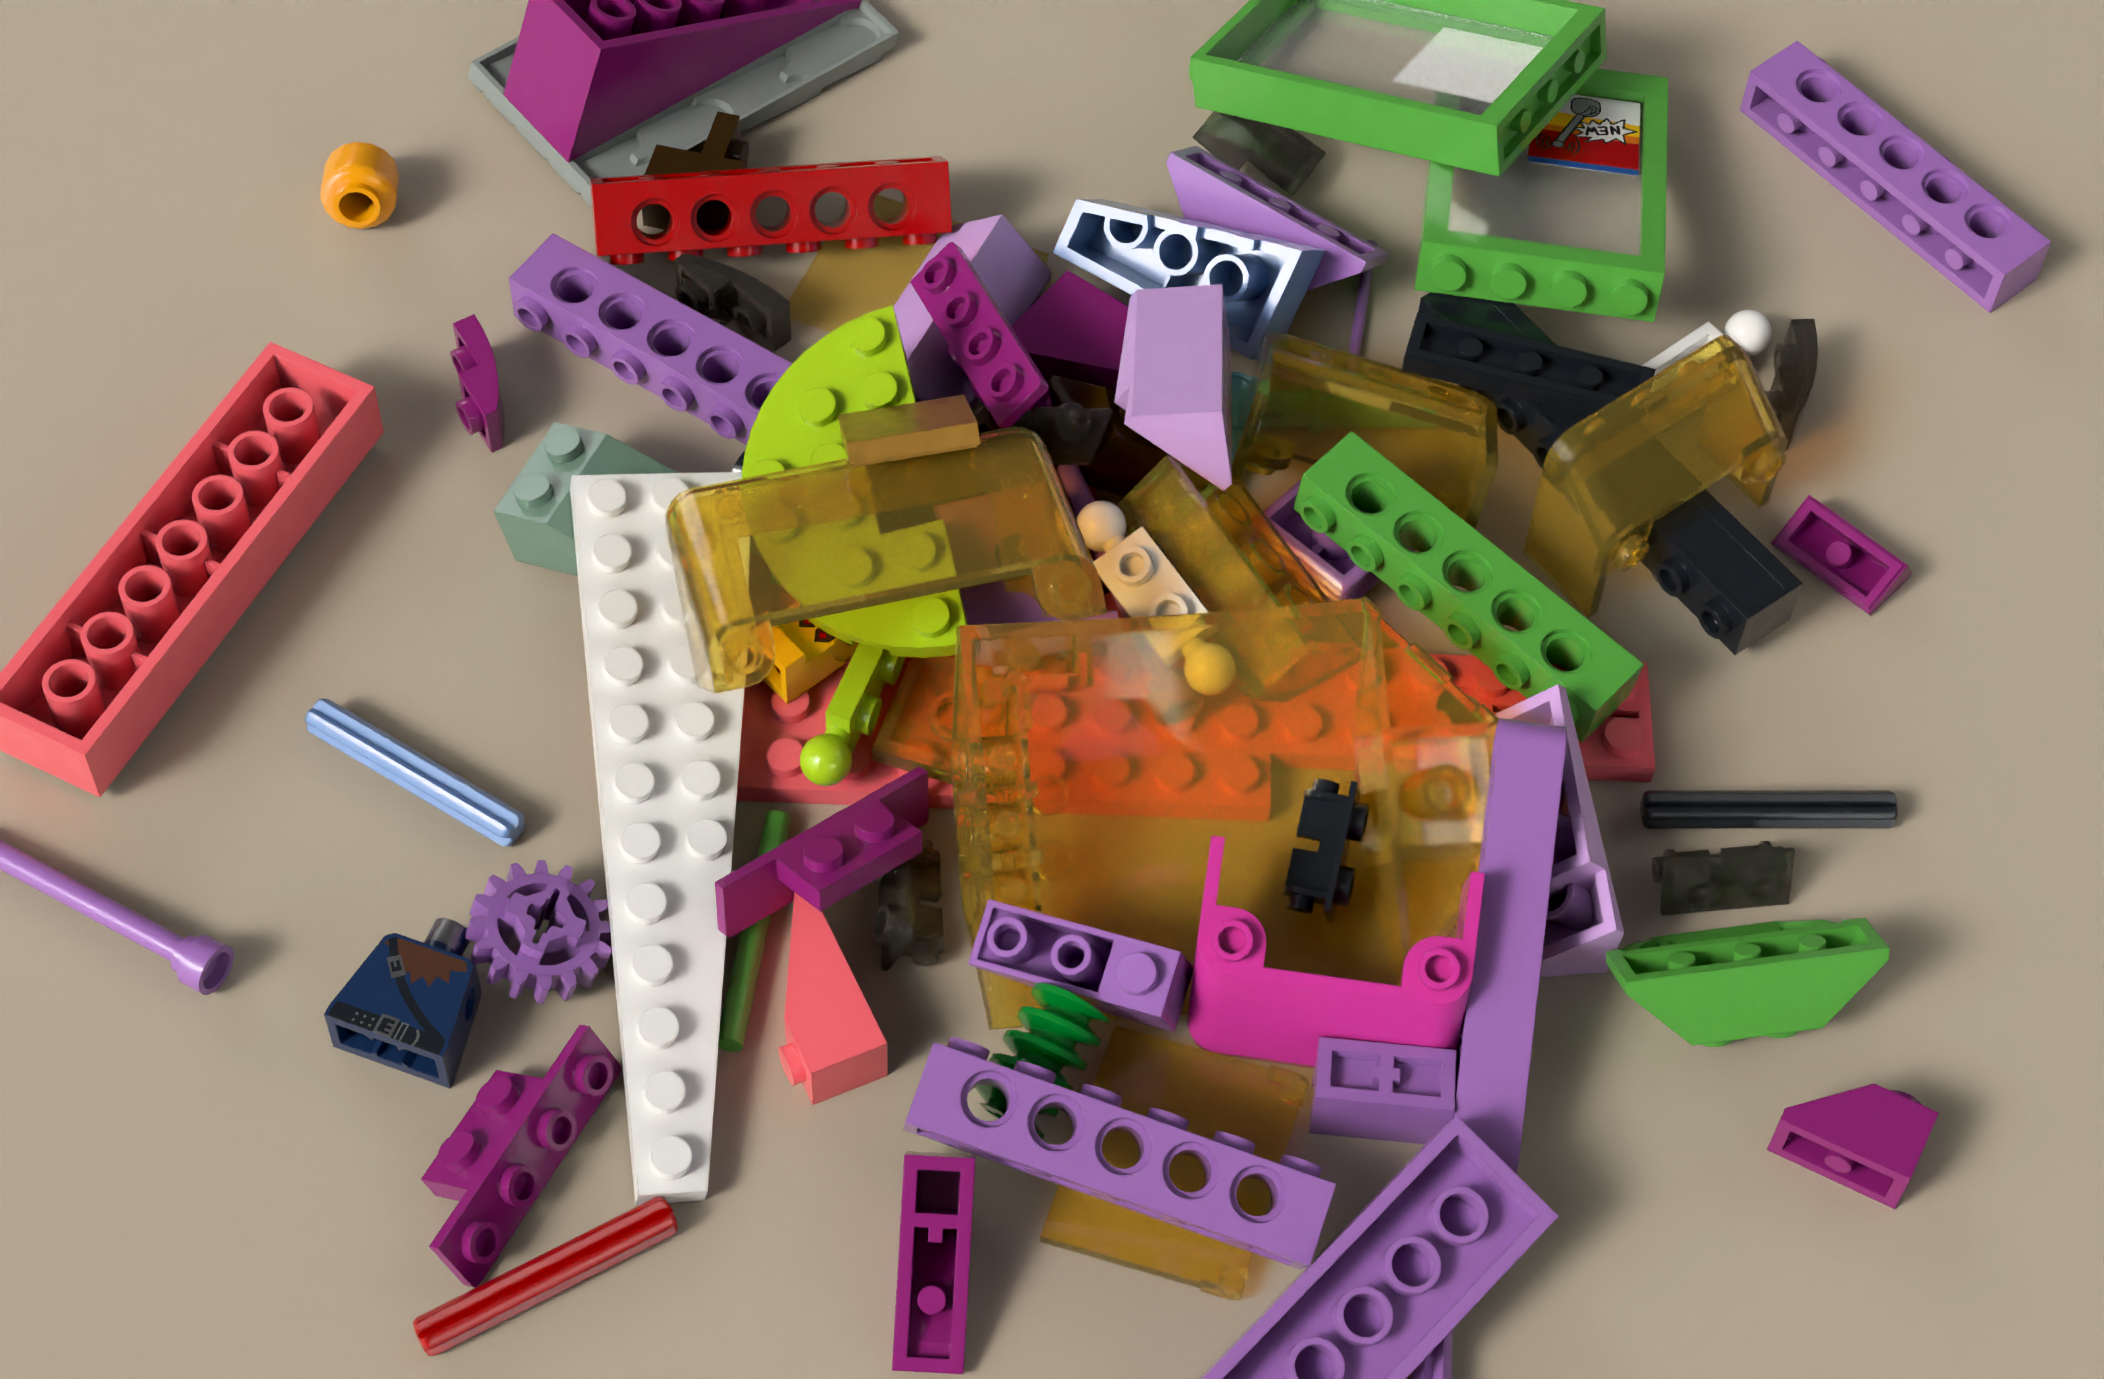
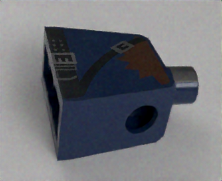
M438 918L435 920L424 942L397 933L385 935L329 1004L324 1013L333 1047L450 1089L455 1081L481 999V986L476 964L470 959L463 957L471 941L466 939L467 928L454 920Z

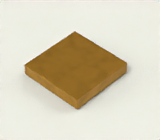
M965 395L838 415L842 441L849 464L853 465V467L976 448L980 444L978 424Z

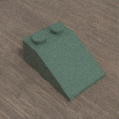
M554 422L493 512L516 561L578 576L570 496L571 476L678 472L608 434Z

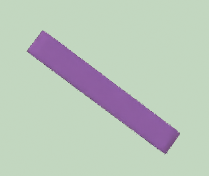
M1499 718L1492 751L1478 872L1485 873L1473 976L1456 1056L1455 1109L1453 1118L1457 1115L1517 1174L1567 729L1561 726Z

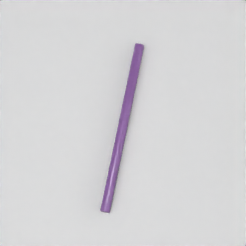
M1374 240L1366 241L1374 246H1377V243ZM1373 268L1361 272L1342 392H1354Z

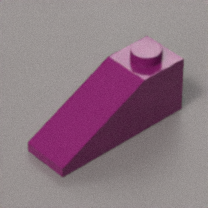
M907 1151L904 1154L892 1371L964 1373L976 1155Z

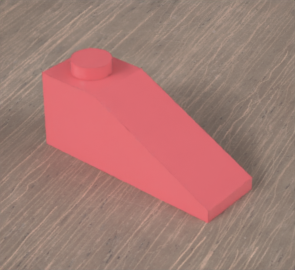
M794 892L784 1015L786 1045L778 1047V1053L784 1072L791 1085L794 1086L802 1083L812 1105H815L888 1076L887 1042L823 912H820Z

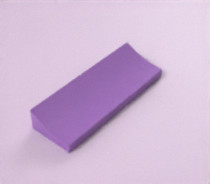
M1456 1115L1431 1137L1311 1262V1265L1306 1267L1199 1379H1406L1559 1216Z

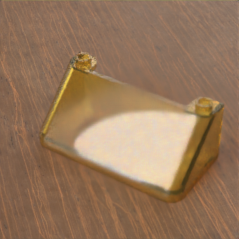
M1008 427L979 433L980 444L976 448L858 467L850 465L847 458L691 488L679 493L668 506L665 514V527L697 687L713 693H720L749 687L761 682L770 673L775 662V642L772 626L1001 580L1004 581L1005 592H1021L1031 596L1041 607L1042 617H1054L1059 620H1078L1107 614L1101 579L1044 441L1034 431L1027 428Z

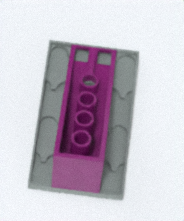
M529 0L519 37L471 61L467 78L480 92L485 93V97L513 126L517 127L516 130L545 160H549V164L577 194H581L582 199L592 208L590 178L644 175L656 144L702 153L717 111L739 115L741 132H744L819 96L822 88L878 62L882 58L883 53L895 47L900 32L867 0Z

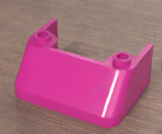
M1211 836L1187 1014L1189 1034L1199 1048L1214 1055L1313 1069L1319 1037L1456 1050L1457 1056L1473 976L1485 873L1471 871L1462 886L1456 938L1432 936L1417 942L1405 957L1401 985L1397 986L1264 967L1266 934L1260 921L1244 909L1216 905L1225 837Z

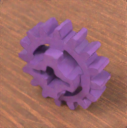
M538 860L533 874H526L518 863H514L510 866L506 881L493 874L488 878L484 894H476L470 911V915L473 917L470 918L466 930V939L476 942L471 955V961L475 964L490 962L491 966L486 981L490 985L499 982L503 978L512 982L509 988V997L516 999L524 988L533 989L537 1004H544L550 989H556L564 1001L570 1000L576 988V982L589 989L595 982L599 971L598 968L605 969L612 952V948L608 946L611 944L610 922L604 921L608 913V900L592 901L590 896L595 882L589 879L578 886L570 881L572 867L565 865L560 870L558 876L548 873L545 860ZM548 920L549 924L546 932L542 934L538 943H533L536 929L539 930L542 922Z

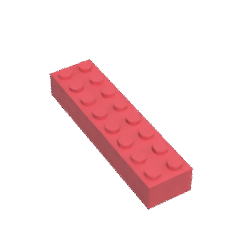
M269 342L0 672V751L95 796L101 797L382 436L384 430L375 387L273 342Z

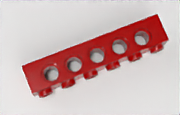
M942 156L590 178L595 250L597 256H609V264L643 263L645 262L644 253L668 252V260L671 261L697 260L704 258L703 249L727 248V256L730 257L756 256L763 254L762 245L786 244V252L789 253L815 252L821 250V241L844 240V248L865 249L880 246L879 237L902 236V243L905 245H924L936 243L937 233L952 232L949 164ZM889 188L900 190L903 196V206L896 216L887 219L876 216L874 201L877 195ZM829 192L843 195L845 210L838 220L822 222L817 219L815 206L822 195ZM769 196L781 197L787 204L785 218L775 226H764L756 219L758 204ZM710 200H719L728 206V219L721 228L716 230H706L697 224L696 216L698 209L703 203ZM650 204L662 205L670 213L667 227L657 234H647L637 226L639 212Z

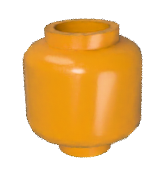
M357 141L343 144L334 150L325 162L321 183L320 198L325 211L334 221L348 228L367 229L377 227L388 220L396 207L400 174L395 160L386 150L372 143Z

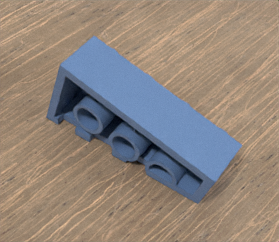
M1076 199L1053 253L1130 295H1133L1138 289L1222 284L1231 349L1253 360L1277 356L1326 250L1105 199Z

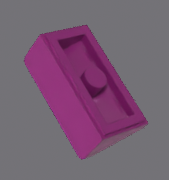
M1808 495L1771 542L1774 547L1870 616L1912 574L1906 563L1811 495Z

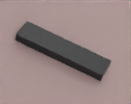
M1418 312L1402 365V371L1638 428L1642 427L1656 369Z

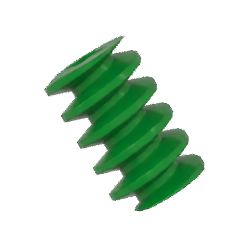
M1035 983L1031 994L1042 1009L1031 1006L1021 1007L1017 1018L1028 1032L1013 1029L1007 1030L1003 1036L1004 1043L1014 1056L993 1053L989 1061L1014 1070L1016 1061H1024L1041 1066L1056 1074L1053 1084L1073 1090V1087L1063 1076L1061 1070L1065 1066L1084 1071L1087 1063L1075 1050L1076 1045L1081 1043L1098 1047L1101 1039L1089 1026L1091 1020L1106 1023L1112 1022L1098 1009L1070 991L1051 984ZM991 1085L975 1087L986 1102V1104L980 1103V1105L997 1119L1001 1118L1006 1112V1100L1002 1092ZM1047 1108L1037 1114L1056 1118L1059 1111L1056 1108ZM1035 1123V1130L1043 1140L1045 1135Z

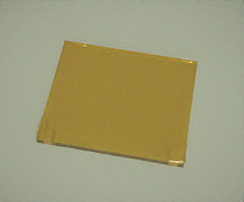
M1115 1025L1094 1086L1120 1095L1123 1098L1120 1108L1145 1117L1149 1108H1157L1179 1115L1189 1121L1186 1131L1213 1140L1216 1131L1226 1132L1247 1139L1256 1144L1253 1155L1279 1164L1282 1155L1286 1154L1300 1107L1303 1105L1310 1082L1306 1076L1294 1071L1272 1065L1270 1068ZM1116 1131L1104 1136L1102 1153L1109 1164L1121 1169L1130 1168L1136 1164L1139 1155L1138 1146L1130 1135ZM1178 1155L1171 1160L1169 1176L1172 1183L1184 1192L1199 1191L1205 1179L1201 1163L1189 1155ZM1246 1178L1240 1181L1236 1190L1237 1202L1244 1212L1252 1216H1263L1266 1214L1271 1196L1264 1183L1254 1178ZM1061 1185L1057 1187L1040 1235V1242L1194 1286L1200 1288L1201 1292L1228 1300L1241 1299L1249 1275L1248 1270L1254 1253Z

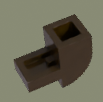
M717 111L702 153L656 144L644 175L747 168L749 143L748 141L741 140L740 116ZM710 200L703 203L697 212V224L706 230L721 228L728 219V206L719 200ZM659 204L645 206L642 208L643 226L664 230L670 220L669 210Z

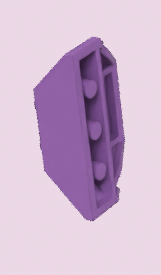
M1198 146L1173 151L1169 154L1166 164L1184 218L1326 250L1307 291L1384 265L1390 253L1366 242L1233 168Z

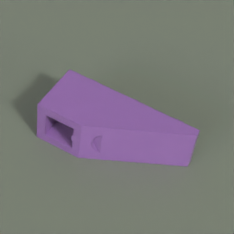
M988 899L968 961L970 966L1030 987H1034L1035 983H1046L1061 987L1080 997L1099 1011L1171 1032L1176 1030L1194 969L1181 951Z

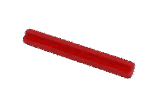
M655 1197L416 1317L413 1321V1328L422 1349L428 1356H436L674 1235L678 1230L675 1213L664 1197Z

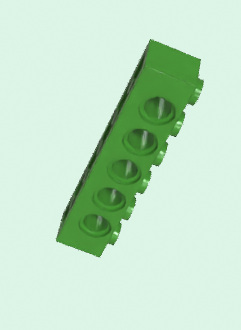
M1353 431L1347 434L1303 473L1293 509L1301 515L1304 522L1312 530L1328 536L1348 553L1351 560L1359 568L1372 572L1392 588L1407 607L1420 611L1440 627L1455 646L1471 652L1493 670L1496 678L1504 686L1519 691L1527 699L1557 684L1566 688L1577 738L1581 743L1629 697L1644 666L1641 661ZM1359 509L1366 510V511H1369V512H1371V513H1365V512H1363V511H1361V510H1359ZM1406 547L1416 549V550H1418L1419 552L1411 551V550L1407 549ZM1454 586L1463 587V588H1465L1466 590H1468L1469 592L1459 590V589H1457V588L1454 587ZM1503 625L1511 626L1518 631L1509 630L1505 628ZM1551 664L1559 665L1565 668L1567 671L1559 670Z

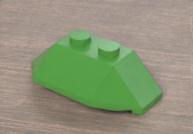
M1847 918L1841 923L1822 919L1785 920L1650 937L1628 944L1625 948L1606 951V964L1630 998L1689 1044L1721 1047L1737 1039L1760 1036L1788 1038L1796 1035L1798 1031L1823 1028L1889 960L1890 947L1866 918Z

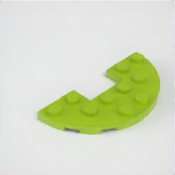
M893 305L853 319L825 335L808 348L774 385L755 419L745 449L741 490L744 518L756 553L777 590L782 595L784 594L795 607L805 614L809 622L829 635L851 645L857 642L870 647L889 650L890 655L898 657L929 658L973 652L972 639L944 526L883 541L866 465L853 467V465L849 464L841 437L838 419L840 414L917 402L897 315Z

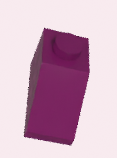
M1874 1083L1785 1108L1767 1150L1895 1209L1913 1175L1939 1113L1923 1106L1915 1097L1908 1093L1888 1090Z

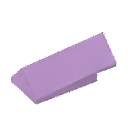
M1001 214L953 225L952 232L941 234L913 276L914 278L923 269L925 264L934 258L948 243L954 242L963 250L1005 318L1012 326L1040 298L1051 279V271L1004 215ZM909 282L894 305V310L899 323L916 401L921 402L965 395L969 406L975 408L979 399L969 387L971 383L969 377L947 351L948 343Z
M1223 285L1138 289L1129 300L1114 403L1126 410L1124 421L1126 426L1222 491H1225L1232 484V353Z
M1557 684L1454 733L1475 869L1478 872L1492 751L1498 719L1503 718L1561 726L1567 729L1540 977L1607 973L1609 967L1606 964V951L1617 949L1624 935L1566 688Z

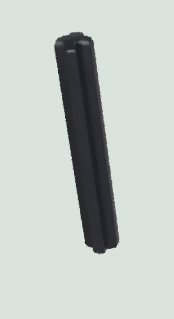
M1648 790L1643 794L1640 813L1643 826L1649 829L1891 828L1894 826L1898 815L1896 795L1890 790Z

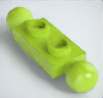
M858 644L825 712V733L814 736L802 748L800 767L808 780L820 786H832L845 779L850 772L852 753L861 734L870 735L877 724L882 706V699L879 696L885 683L891 685L896 683L905 657L890 655L889 650Z

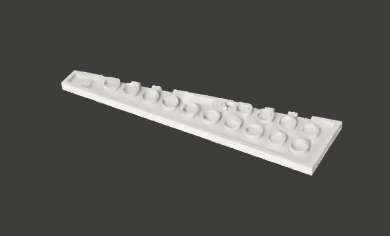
M742 472L571 476L570 496L635 1205H641L655 1197H664L668 1203L704 1201L708 1192L726 936L718 930L715 882L731 873L755 551L744 518L741 496Z

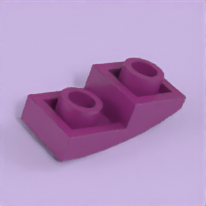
M475 314L453 323L457 348L450 351V356L459 377L462 399L456 401V409L467 432L470 435L478 432L493 453L503 448L505 433L503 405L496 362L491 345Z

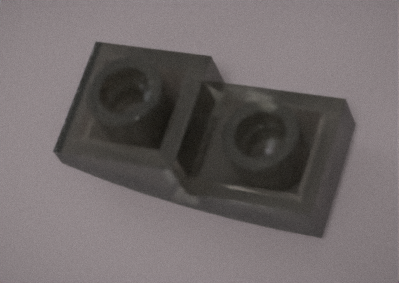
M1215 111L1211 113L1192 137L1214 157L1237 170H1240L1248 160L1264 173L1268 179L1275 182L1291 196L1296 193L1326 154L1325 151L1293 129Z
M685 253L675 258L677 282L675 294L679 302L723 326L734 319L745 335L750 338L757 337L773 352L792 340L790 302L774 289L758 279L721 262Z
M1791 319L1784 343L1777 344L1775 348V376L1770 391L1762 393L1760 414L1763 426L1771 427L1776 451H1787L1798 431L1813 387L1818 358L1815 319Z

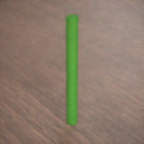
M771 810L766 813L756 858L787 841L791 824V816L779 810ZM771 914L740 932L720 1023L718 1047L722 1050L739 1052L743 1049Z

